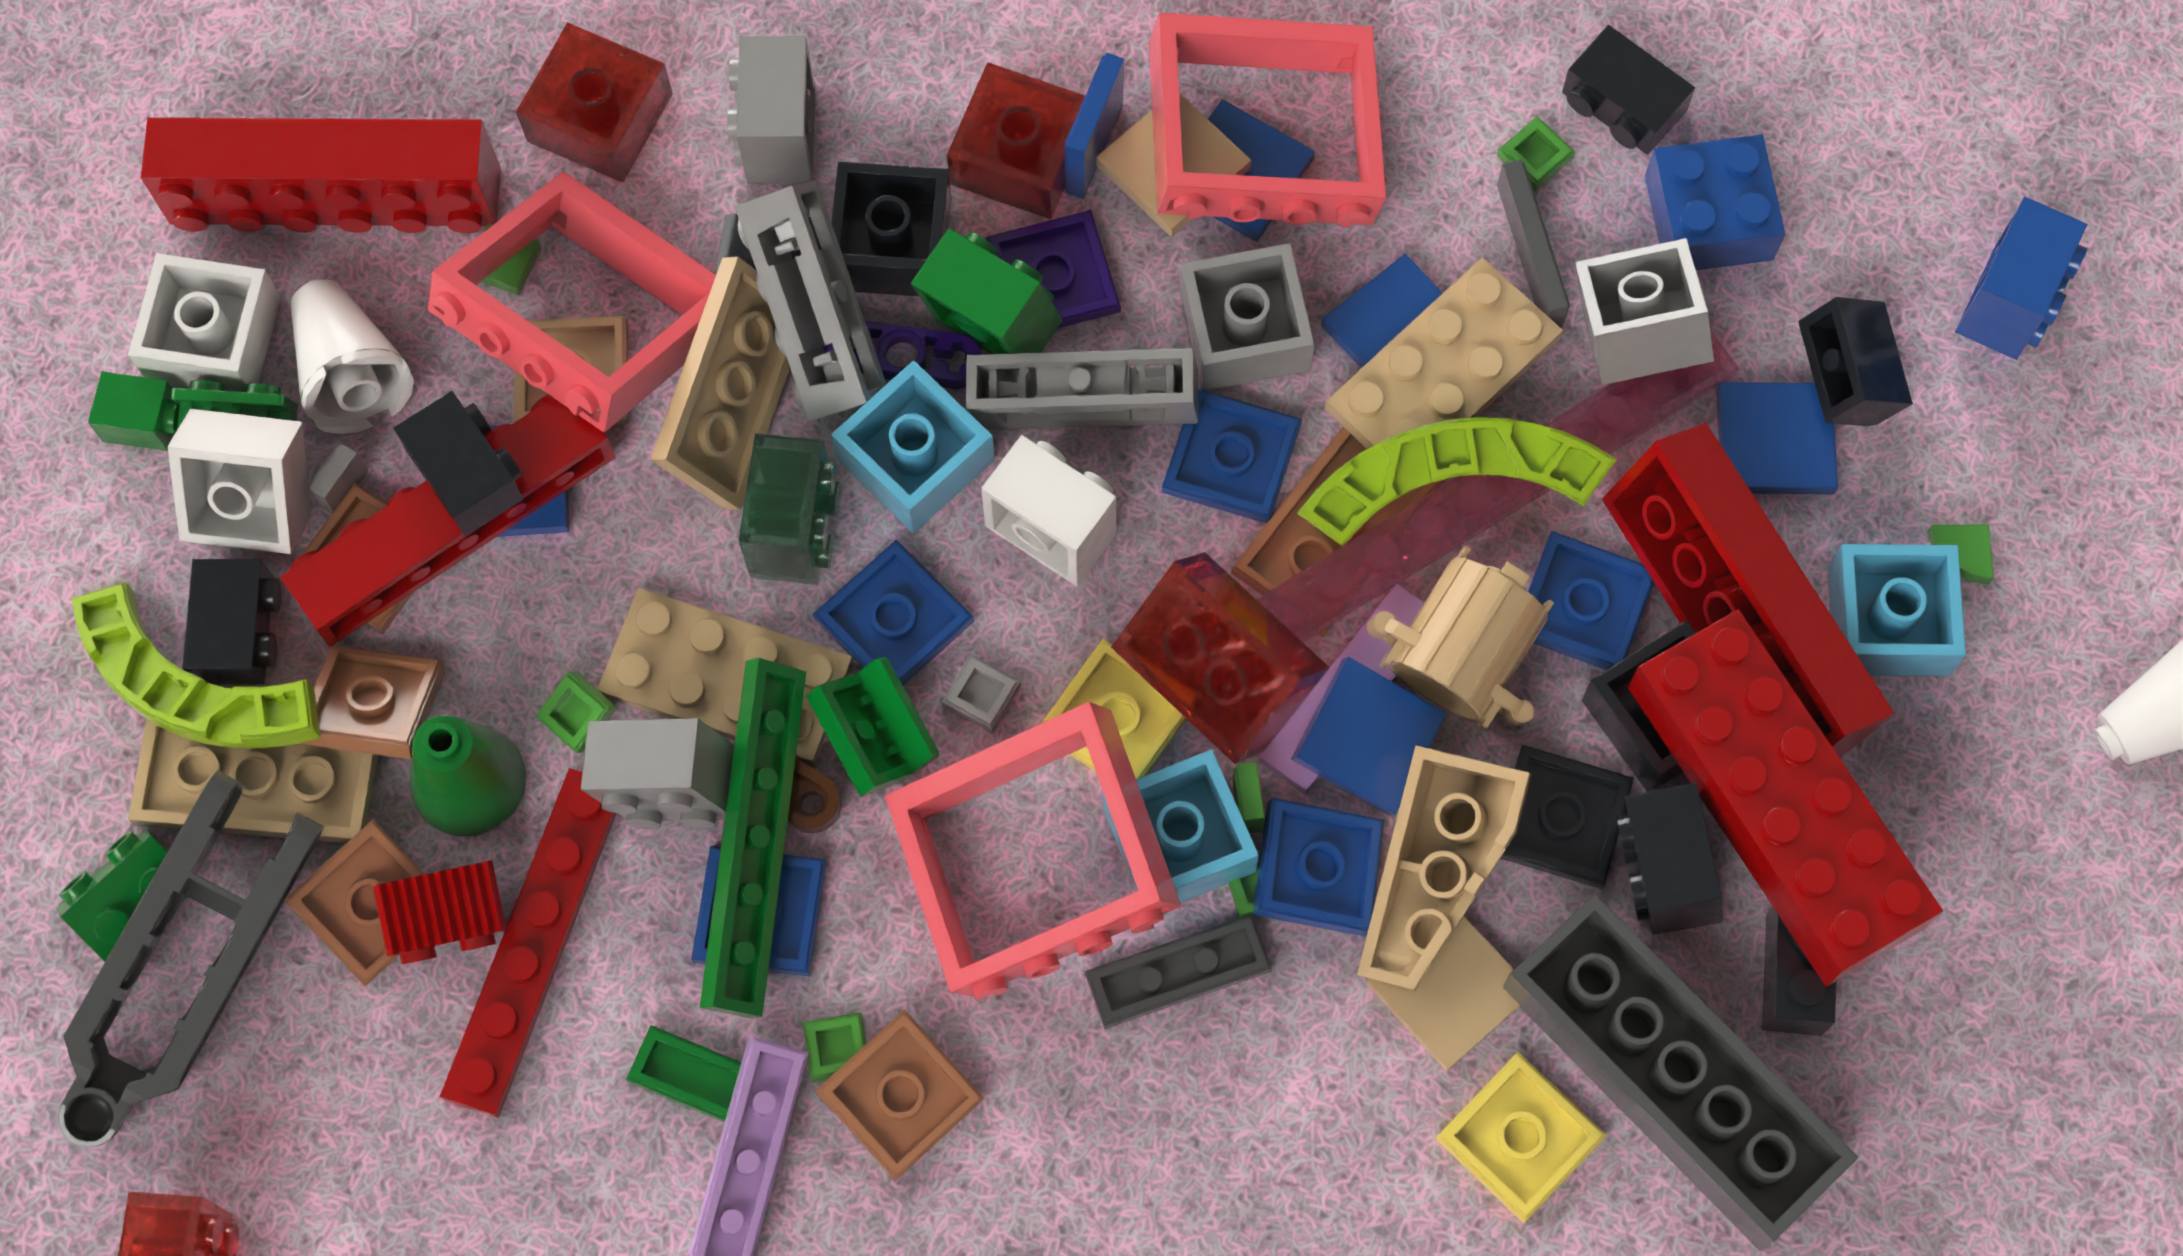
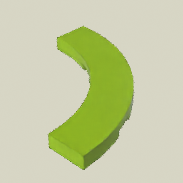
M1485 417L1445 420L1412 428L1386 438L1362 451L1329 476L1311 494L1296 514L1344 547L1354 533L1370 517L1393 500L1418 487L1453 477L1500 475L1518 478L1547 487L1564 495L1578 505L1584 506L1617 459L1593 444L1567 432L1536 423L1508 418Z
M126 582L71 598L75 622L83 646L100 674L117 695L132 709L158 727L183 738L230 748H269L293 745L321 738L315 691L307 679L264 687L235 686L233 689L206 683L204 679L182 670L167 660L152 644L139 617L134 591Z

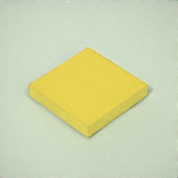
M1102 639L1042 723L1087 702H1092L1111 710L1135 778L1139 779L1149 774L1197 706L1198 700L1105 639ZM1087 746L1070 754L1096 772Z
M1517 1052L1436 1137V1140L1512 1213L1525 1223L1601 1143L1607 1134L1526 1058Z

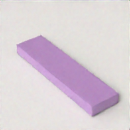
M1396 583L1260 755L1259 762L1306 795L1320 776L1291 760V757L1342 659L1349 656L1394 682L1397 676L1389 669V666L1386 665L1384 669L1378 666L1390 645L1382 639L1371 637L1367 631V623L1377 613L1388 611L1395 616L1397 621L1409 627L1424 602Z
M756 1037L748 1038L688 1256H754L808 1058V1052Z

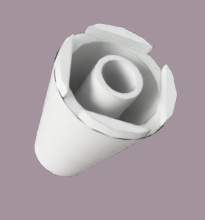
M326 279L312 280L305 283L293 295L290 307L301 405L307 417L314 420L316 427L320 430L336 434L362 432L371 428L373 425L366 418L388 408L391 417H393L402 410L412 395L414 379L408 363L341 284Z
M2183 639L2098 714L2101 727L2095 729L2094 733L2100 746L2111 760L2120 757L2126 764L2130 765L2183 749Z

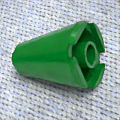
M450 715L432 717L418 728L413 740L410 792L417 811L433 828L453 836H478L488 832V830L496 827L504 820L506 821L515 813L525 792L526 769L520 752L507 736L491 727Z

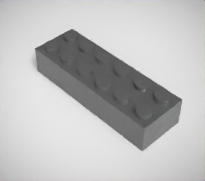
M1596 894L1512 971L1503 986L1520 1004L1519 1007L1759 1251L1772 1244L1859 1158Z

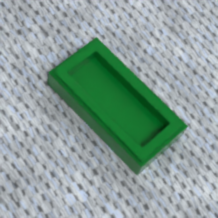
M650 1025L626 1081L725 1122L741 1062Z

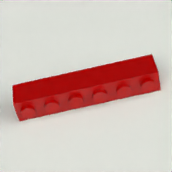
M547 394L532 406L530 413L513 424H503L494 428L491 433L485 436L495 452L504 446L519 467L523 476L515 480V483L524 500L464 537L428 482L425 481L416 488L407 487L394 494L388 501L387 507L372 517L358 519L348 524L340 532L337 540L320 551H309L298 557L291 564L290 570L280 576V578L330 648L615 459L616 457L607 435L581 416H575L568 407Z

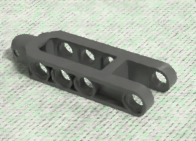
M220 771L214 773L200 794L63 1035L76 1078L60 1105L58 1121L64 1136L73 1144L85 1148L103 1145L112 1140L118 1133L135 1103L179 1090L282 907L284 899L288 896L315 848L324 829L323 825L297 812L285 840L272 859H268L245 900L197 875L238 803L245 784ZM184 896H187L230 918L236 924L218 958L212 965L209 964L203 975L206 978L186 1014L177 1020L173 1028L176 1030L159 1063L155 1067L141 1071L110 1055L104 1038Z

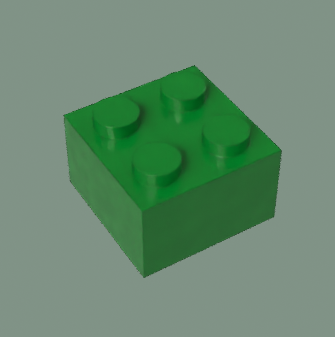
M948 228L910 283L936 321L957 334H963L972 338L980 348L990 354L1041 353L1063 321L1052 303L1055 299L1054 295L1041 284L1044 279L1043 276L1021 260L1015 259L1013 264L1010 265L996 256L998 250L983 237L970 232L967 238Z

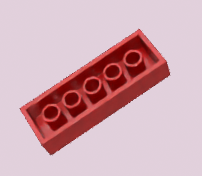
M147 117L140 178L169 224H173L181 230L191 232L203 231L207 228V225H229L231 228L243 232L258 231L262 228V225H283L285 228L295 232H311L316 229L317 225H338L341 229L354 233L367 232L371 229V226H393L395 229L406 233L422 232L426 229V226H448L449 229L455 232L475 233L481 229V226H487L488 223L494 225L497 222L501 166L482 119Z
M1707 423L1655 441L1602 498L1603 503L1679 623L1681 624L1687 620L1697 633L1739 609L1839 758H1842L1895 714Z
M1739 609L1638 666L1628 689L1689 781L1697 783L1700 798L1826 987L1927 928L1943 912L1937 900Z

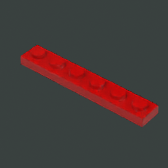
M571 768L568 769L506 926L507 930L504 931L439 1096L445 1101L499 1118L617 814L603 810L601 802L581 790L583 772Z

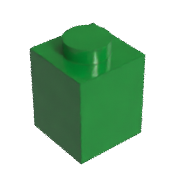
M101 371L88 424L102 442L168 451L172 434L175 435L177 432L180 405L171 400L172 386L167 380Z

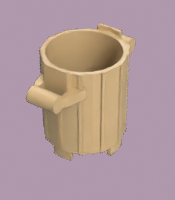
M1466 546L1461 549L1456 558L1453 557L1409 627L1397 621L1391 612L1381 611L1368 621L1367 631L1371 637L1382 639L1390 645L1378 666L1384 669L1388 665L1389 669L1404 684L1452 714L1478 723L1475 729L1480 732L1488 729L1496 714L1503 717L1505 723L1509 726L1517 727L1533 718L1534 708L1529 701L1518 699L1505 688L1547 622L1548 612L1554 602L1548 600L1542 605L1533 595L1527 592L1525 585L1531 576L1508 561L1505 562L1502 569H1498L1467 559L1466 557L1471 548Z

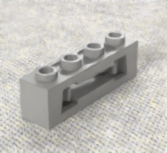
M817 180L792 185L735 206L739 218V236L743 244L750 250L757 270L756 283L758 291L769 305L776 325L775 339L777 346L782 354L787 357L794 377V395L800 407L805 410L808 421L811 422L865 404L886 385V381ZM807 214H809L811 217L816 235L821 246V250L818 249ZM800 249L802 255L793 259L790 251ZM849 337H852L857 355L864 373H861ZM832 343L834 350L825 353L823 346Z
M1193 348L967 355L966 410L987 430L1198 423V368ZM1128 364H1137L1135 368L1128 366ZM1164 364V367H1145V365ZM1027 367H1035L1036 371H1029ZM1020 368V371H1006V369Z

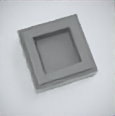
M341 443L337 445L308 485V489L319 506L332 514L353 484L359 485L368 473V470L358 453Z
M971 654L944 697L942 706L993 733L1019 690L1021 681Z

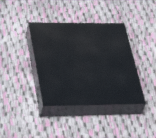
M1522 744L1515 769L1531 773L1532 775L1517 833L1500 859L1603 890L1619 836L1616 817L1625 814V796H1630L1634 777Z

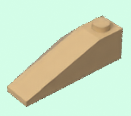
M1415 745L1357 972L1358 976L1416 991L1517 833L1531 773Z

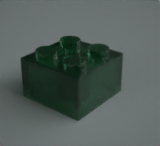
M755 433L738 540L750 578L817 585L820 568H830L833 553V535L828 534V515L837 516L841 483L835 481L836 461H828L824 440Z

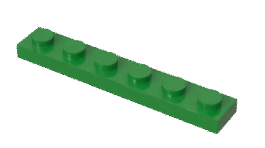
M762 658L747 660L745 663L700 1008L745 1018L763 1016L807 671Z

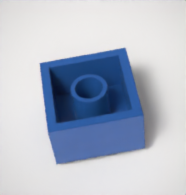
M1763 134L1654 148L1645 173V180L1659 244L1686 238L1695 270L1772 261L1775 259L1784 239L1785 229Z
M2024 196L1999 237L1955 333L2015 360L2018 359L2027 344L2036 348L2048 325H2052L2066 298V294L2063 291L2069 279L2074 278L2086 255L2088 248L2079 245V242L2088 224Z

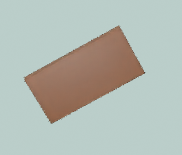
M1344 427L1341 428L1231 568V574L1322 638L1444 481L1440 480L1426 484L1393 500L1370 517L1354 533L1344 547L1296 513L1329 476L1356 455L1366 450Z

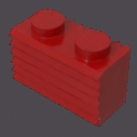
M492 860L372 885L386 955L399 954L401 965L437 957L436 945L459 941L461 952L496 944L494 933L507 930Z

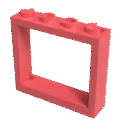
M1173 13L1158 14L1149 40L1157 214L1187 215V219H1196L1202 216L1228 217L1236 222H1251L1256 219L1283 220L1290 225H1305L1310 222L1338 223V225L1345 228H1350L1351 224L1373 225L1386 200L1373 26ZM1178 63L1351 73L1359 182L1183 172Z
M563 171L432 271L428 311L441 319L443 324L451 326L473 341L487 355L496 357L522 375L529 384L542 389L568 407L575 416H581L605 433L684 365L716 274ZM551 226L682 315L609 377L476 286Z
M1092 702L1080 705L885 795L951 993L974 996L975 1001L989 995L999 996L1008 991L1007 982L1023 975H1026L1027 979H1033L1050 974L1061 967L1059 959L1078 952L1079 956H1087L1103 951L1113 944L1112 936L1131 929L1132 933L1151 930L1155 928V923L1164 920L1163 914L1181 907L1112 711ZM1087 746L1138 891L974 963L926 819Z

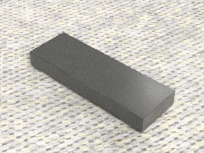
M1521 159L1503 163L1497 188L1534 304L1562 328L1570 303L1525 163H1522Z
M1251 914L1085 971V976L1103 1027L1107 1029L1272 972V967Z

